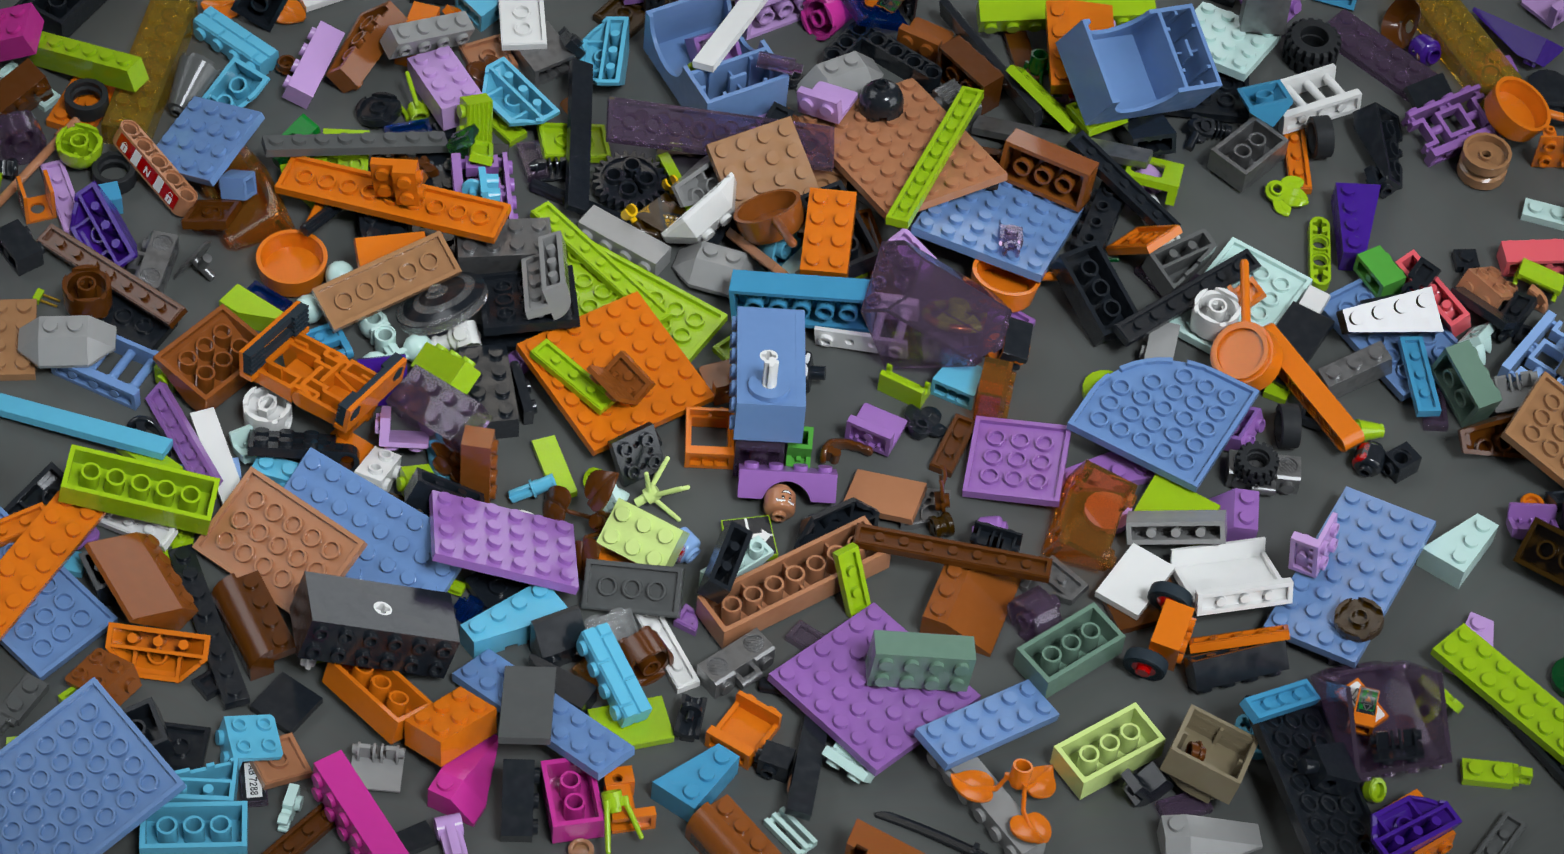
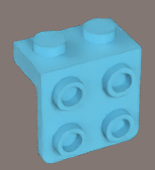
M270 714L224 716L219 730L215 732V743L220 746L221 750L220 763L228 762L230 758L238 757L239 770L242 762L280 760L283 756L275 718Z

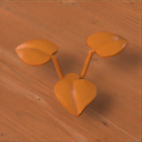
M203 0L200 3L203 10L212 6L230 19L239 15L231 10L235 0ZM288 0L276 22L280 24L303 22L306 19V12L298 0Z
M1016 759L1013 762L1011 771L1005 772L1004 777L995 786L993 778L983 771L967 770L960 773H951L950 779L955 790L965 799L977 803L991 801L993 792L998 791L1009 780L1012 788L1022 790V815H1015L1011 818L1009 828L1012 834L1020 840L1030 843L1042 844L1049 842L1052 833L1049 821L1038 812L1027 814L1026 797L1027 792L1030 796L1038 799L1049 798L1054 794L1056 782L1053 765L1033 767L1032 763L1026 759Z

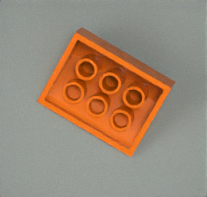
M1046 0L1045 18L1049 56L1050 95L1073 94L1056 42L1083 19H1090L1091 23L1088 25L1090 30L1114 27L1113 6L1078 0Z

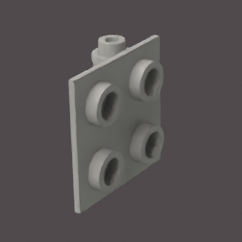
M1537 371L1520 372V381L1518 372H1516V381L1512 382L1511 374H1508L1509 383H1507L1506 375L1494 376L1492 381L1495 387L1500 390L1503 399L1495 409V412H1511L1518 409L1537 381Z
M358 741V744L353 743L351 765L367 790L400 793L406 748H401L400 745L385 746L382 743L379 746L377 743L371 745Z

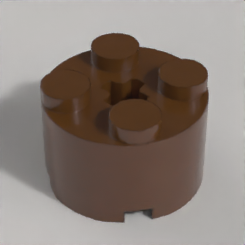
M86 264L74 267L70 274L63 277L64 306L70 316L89 315L96 319H102L108 315L113 299L111 279L106 271L104 273L98 266Z
M644 626L628 638L624 637L618 641L641 687L661 679L666 674L664 671L665 667L668 664L671 667L674 662L672 652L659 634L652 630L650 626Z

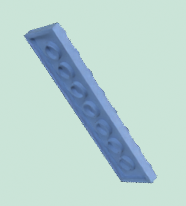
M488 649L453 672L452 681L497 708V712L500 713L505 666L514 665ZM555 693L551 745H547L598 781L635 755L634 746Z

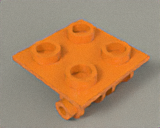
M1549 125L1543 129V135H1541L1531 167L1564 168V136H1557L1555 128Z

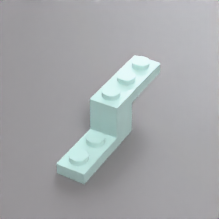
M1526 198L1520 220L1564 231V207Z

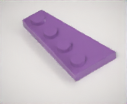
M1110 451L1066 468L1061 494L1064 497L1150 484L1155 473Z

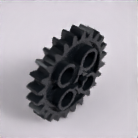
M624 150L621 156L615 152L614 158L607 155L606 161L600 160L599 166H595L592 188L595 189V196H600V203L607 201L606 207L608 208L614 205L615 211H618L620 208L624 210L627 205L632 203L636 205L637 209L640 208L642 210L667 191L661 185L662 181L665 178L667 179V175L664 174L665 169L660 168L659 161L653 163L652 156L646 159L644 152L640 156H636V151L628 155L627 151Z

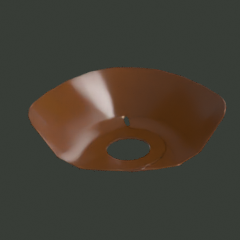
M1395 0L1386 11L1381 25L1382 43L1387 41V48L1384 50L1386 53L1402 50L1412 40L1421 17L1420 6L1416 0ZM1409 20H1413V29L1410 33H1407L1406 24Z

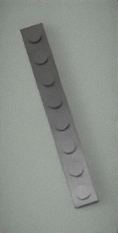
M444 131L319 133L308 135L274 134L262 136L261 140L265 157L448 153L449 149Z

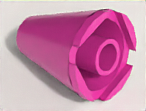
M806 0L802 4L804 9L801 11L800 16L802 24L809 35L814 34L818 37L816 38L817 40H826L859 13L861 2L860 0Z

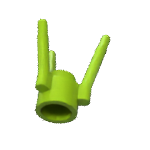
M405 71L413 101L408 104L407 111L401 105V113L404 115L406 122L411 121L413 124H422L428 120L430 113L424 101L422 100L421 103L418 100L410 73Z
M621 789L601 792L604 809L606 854L611 853L610 813L621 812V806L625 807L639 839L642 840L644 836L630 806L628 795L622 796Z

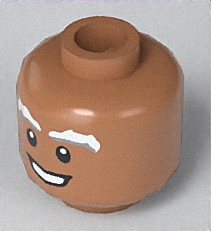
M776 484L768 489L764 496V513L769 515L775 522H784L793 517L796 510L795 492L784 484Z

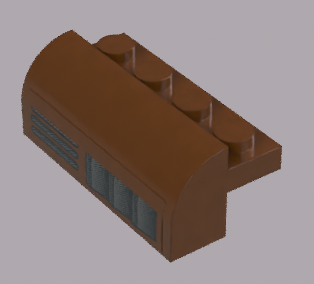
M257 570L238 578L232 573L216 584L211 594L222 625L250 681L275 673L274 661L295 654V641L259 571Z

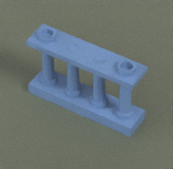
M117 335L116 350L114 352L122 355V358L109 374H104L97 370L107 355L90 367L51 368V372L53 375L136 411L141 404L139 387L154 369L156 363L153 360V356L159 351L151 350ZM132 360L143 365L131 383L118 380Z

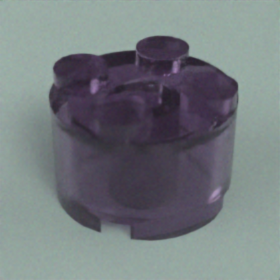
M30 110L14 111L6 115H0V153L5 160L16 158L18 165L29 164L47 144L37 118Z
M1039 585L1015 597L1007 605L1012 626L1017 624L1021 630L1018 632V635L1025 642L1063 621L1058 609L1061 607L1059 599L1054 594L1050 595Z

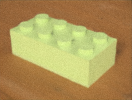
M1135 702L1055 745L1050 764L1053 765L1054 769L1078 799L1081 800L1121 778L1120 774L1127 768L1134 771L1160 757L1166 738Z

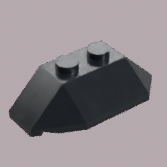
M854 497L839 504L830 505L825 510L816 514H810L801 521L793 550L862 516H865L873 526H878L880 512Z

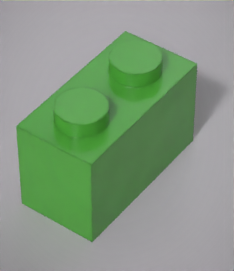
M1380 245L1357 254L1353 270L1375 297L1402 292L1401 289L1405 283L1406 276L1403 270L1394 263L1390 254L1385 252Z

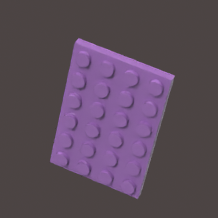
M431 491L429 509L432 561L576 595L579 589L573 524L563 520L558 521L546 518L542 515L522 512L518 509L501 507L493 503L477 501L468 497L452 495L448 492Z

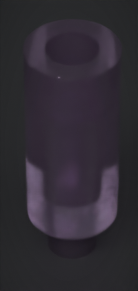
M760 51L756 67L793 75L794 72L802 74L804 65L796 63V59Z

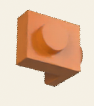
M1253 276L1249 278L1250 308L1267 297ZM1231 284L1228 285L1227 289L1239 299L1238 303L1241 306L1240 285L1236 288H1233Z

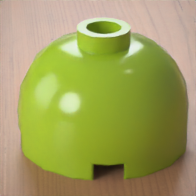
M75 123V127L70 128L66 126L58 132L55 140L59 158L66 166L73 169H87L91 167L93 162L103 152L102 136L99 134V130L90 124Z

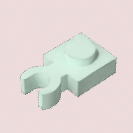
M290 783L282 803V811L277 820V824H279L277 831L286 833L290 828L291 820L293 821L296 811L300 812L302 809L304 796H300V785Z

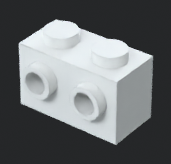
M374 446L354 473L384 491L389 492L392 483L400 475V468L403 467L400 466L402 455Z

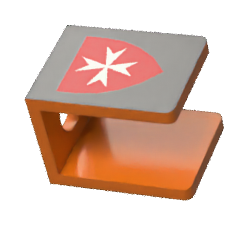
M43 170L45 194L27 198L21 178L16 176L18 201L26 225L57 218L54 190L47 170ZM35 205H41L45 209L41 213H33L31 208Z

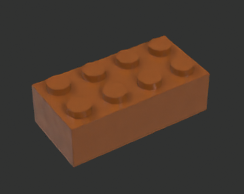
M1016 128L1005 141L999 165L1008 173L1007 181L1005 182L1080 212L1090 200L1099 162Z

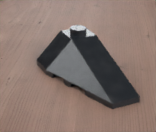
M1377 102L1354 111L1353 127L1382 176L1388 175L1395 179L1401 185V188L1398 190L1402 189L1403 168L1399 163V158L1403 157V151L1399 149V143L1403 141L1399 116Z
M51 461L4 510L11 515L40 502H43L46 506L60 490L64 473Z

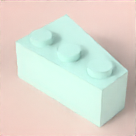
M1477 513L1425 545L1418 557L1416 566L1459 589L1493 543L1499 525Z

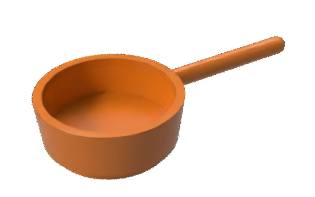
M1506 76L1501 78L1484 101L1485 114L1491 126L1501 136L1511 141L1527 142L1541 133L1545 127L1549 126L1551 119L1564 122V113L1549 109L1546 100L1540 92L1531 84L1518 77Z
M315 202L307 220L321 211L324 204ZM288 229L269 235L259 245L256 252L259 275L264 286L273 293L285 297H299L311 293L312 289L321 285L324 280L328 253L324 243L317 236L311 234L307 237L300 230Z
M978 259L974 260L970 289L980 304L990 310L1001 313H1015L1030 306L1040 286L1039 282ZM1047 272L1042 281H1058L1053 272Z
M1242 259L1240 261L1241 322L1227 326L1216 336L1210 350V361L1212 368L1258 390H1262L1270 385L1279 374L1283 362V351L1275 335L1264 327L1251 322L1249 262L1247 259Z

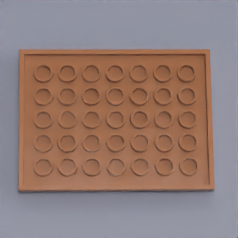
M913 78L896 83L903 93L904 108L903 113L892 121H887V118H879L878 122L865 118L860 113L859 98L839 124L807 114L795 117V125L885 220L886 215L947 113ZM964 131L919 211L1007 181L1008 173Z

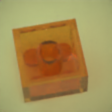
M985 356L973 420L976 419V415L1007 419L1016 378V372H1012L1014 362Z

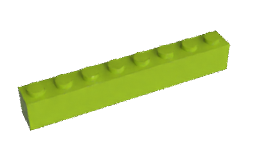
M978 0L976 6L978 32L993 34L1000 31L1015 33L1023 30L1031 32L1046 30V0ZM1078 0L1112 5L1113 19L1117 26L1139 17L1148 10L1156 9L1155 0Z

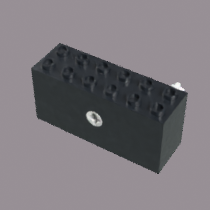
M304 571L290 605L297 658H301L300 665L305 666L307 670L314 667L317 661L444 679L460 644L451 593Z

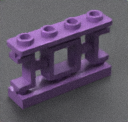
M1480 84L1472 87L1467 85L1455 94L1450 92L1438 101L1431 100L1423 107L1418 109L1413 107L1405 113L1406 116L1401 122L1402 126H1408V132L1418 129L1427 142L1421 149V153L1426 154L1424 162L1428 167L1460 155L1464 141L1473 134L1487 132L1501 137L1491 126L1486 114L1479 105L1485 97L1483 93L1480 94L1479 92L1482 88ZM1468 101L1466 106L1470 112L1466 113L1461 103ZM1454 114L1463 129L1452 133L1443 118ZM1432 116L1430 120L1434 125V127L1431 128L1425 120V118ZM1475 119L1481 129L1474 131L1476 127L1472 120ZM1440 134L1445 144L1438 146L1440 142L1436 135Z
M502 152V157H498V154L493 155L492 166L470 164L469 156L461 159L460 153H451L453 191L462 193V169H465L466 177H478L470 179L479 180L478 167H485L486 174H498V176L499 168H502L504 185H501L499 177L500 202L511 204V212L507 219H518V213H513V210L517 209L516 195L512 196L511 192H515L514 178H510L509 175L513 174L512 160H508L507 152Z

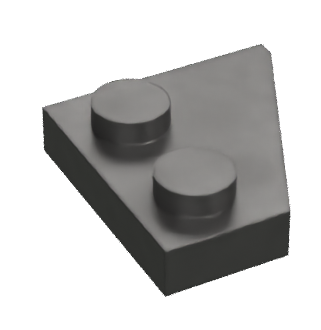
M1053 555L1049 557L1053 559L1049 584L1032 580H1025L1020 584L1022 592L1070 605L1076 602L1089 589L1088 583Z

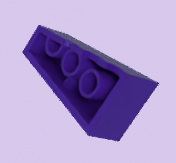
M1335 183L1331 207L1338 270L1354 271L1353 267L1357 254L1367 251L1381 185Z

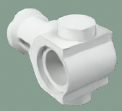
M464 320L456 323L448 330V334L440 337L436 335L431 338L432 345L436 346L439 343L449 351L450 349L458 351V348L482 346L481 333L478 331L474 320Z

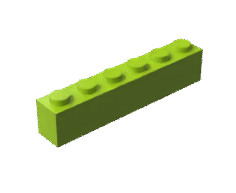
M44 31L41 33L37 53L29 56L35 66L82 79H96L105 85L134 93L149 79L142 58L139 56Z

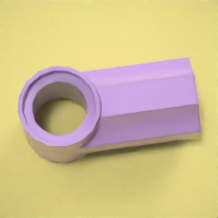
M454 813L434 817V830L437 840L441 842L443 853L468 854L464 840L461 814Z

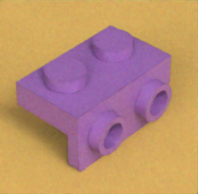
M1510 502L1505 524L1511 537L1523 540L1535 517L1559 528L1556 521L1557 506L1556 504Z

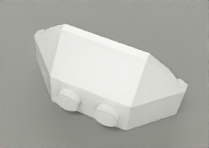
M730 172L721 182L661 233L663 240L666 243L696 244L701 241L710 240L717 228L721 225H727L732 220V215L735 212L737 181L734 174Z

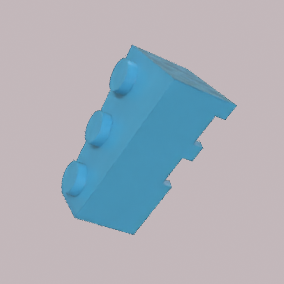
M718 743L652 781L651 799L688 822L706 802L712 804L738 774L740 756Z

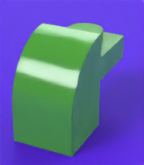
M804 426L802 443H787L785 466L802 463L807 464L810 468L814 427Z

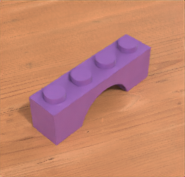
M747 460L744 464L739 463L737 497L762 499L771 486L779 482L788 481L803 487L808 493L811 502L836 503L837 469H832L833 467L830 465H818V468H809L807 464L795 463L793 466H784L781 462H769V465H760L758 461Z

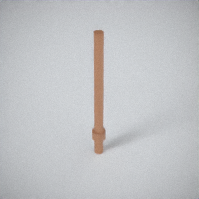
M73 117L65 127H75V123H81V121L77 117ZM63 127L57 130L54 138L18 175L21 178L22 184L56 150L55 140L58 132ZM16 178L0 194V208L17 191Z

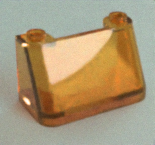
M247 146L243 147L225 172L230 169L255 171L257 194L246 201L241 200L243 208L229 228L225 230L226 235L223 237L230 248L235 247L236 249L259 244L275 232L296 229L280 194L275 193V183L268 169ZM219 180L213 187L201 185V189L207 197L211 196L214 200H229L221 199V192L218 187Z
M1085 460L1068 476L1064 483L1060 505L1055 509L1041 554L1048 558L1053 555L1062 562L1102 572L1112 569L1117 556H1115V550L1111 546L1122 513L1127 508H1132L1136 502L1137 495H1135L1138 485L1089 460Z

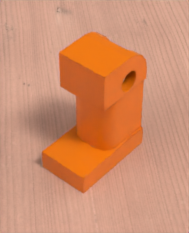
M632 765L617 767L604 777V791L621 789L622 796L628 795L630 806L641 830L655 829L657 817L655 806L635 808L633 799L635 778ZM621 806V812L610 813L612 834L635 831L624 806Z

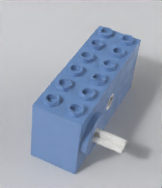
M737 306V316H732L731 330H735V332L730 334V348L732 350H730L729 364H732L729 372V380H731L729 386V396L731 397L729 413H734V415L729 416V429L733 430V440L802 443L806 412L805 310Z

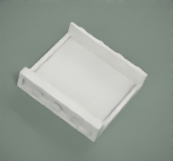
M1265 537L1228 541L1226 544H1205L1171 549L1170 564L1175 566L1173 576L1178 585L1191 593L1193 597L1191 607L1195 608L1194 612L1197 616L1291 604L1293 602L1294 582L1291 577L1282 578L1265 552Z

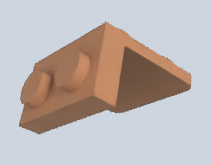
M1493 266L1468 268L1456 286L1466 288L1497 309L1504 300H1510L1514 293L1518 291V287L1512 284L1511 281H1506L1501 276V272Z

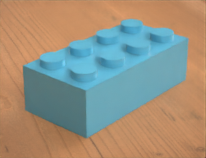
M248 801L168 802L140 824L139 853L248 854Z

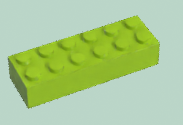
M71 444L58 502L207 536L220 478Z

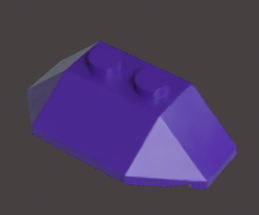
M93 181L75 193V203L70 223V230L74 237L120 267L137 258V244L117 208L97 182Z
M1408 795L1370 816L1371 842L1380 854H1413L1455 829L1463 821L1448 801H1436L1426 797Z

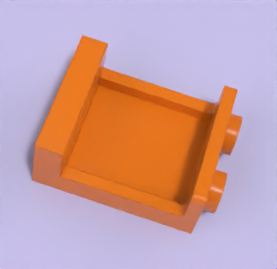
M739 690L734 704L717 726L711 725L706 731L704 746L710 749L718 743L740 756L739 766L748 770L754 763L758 748L763 749L766 740L771 741L780 729L782 714L773 706H767L760 702L752 694H746Z

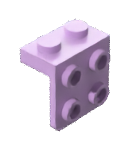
M1564 0L1521 1V6L1551 29L1564 21Z
M823 81L817 82L813 89L800 86L797 90L798 112L836 124L841 122L858 99L857 92Z
M382 406L381 413H376L375 434H379L380 447L390 451L399 450V447L409 448L413 452H421L429 447V432L390 430L392 406Z

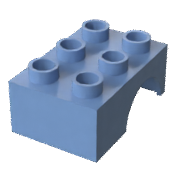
M678 0L648 10L645 14L643 49L703 140L719 137L755 124V118L768 113L774 101L785 107L787 103L789 75L764 39L760 40L759 47L755 50L741 36L738 41L742 54L723 60L714 73L700 69L690 71L687 65L691 61L684 39L716 30L732 10L731 0Z
M1192 3L1151 9L1131 21L1102 30H1090L1088 26L1091 23L1090 19H1083L1056 42L1085 126L1195 108L1223 86Z

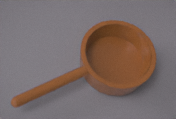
M777 189L759 194L745 201L735 210L733 218L743 238L752 244L765 245L784 239L789 247L794 248L797 245V241L793 234L802 227L805 215L798 191L793 189Z

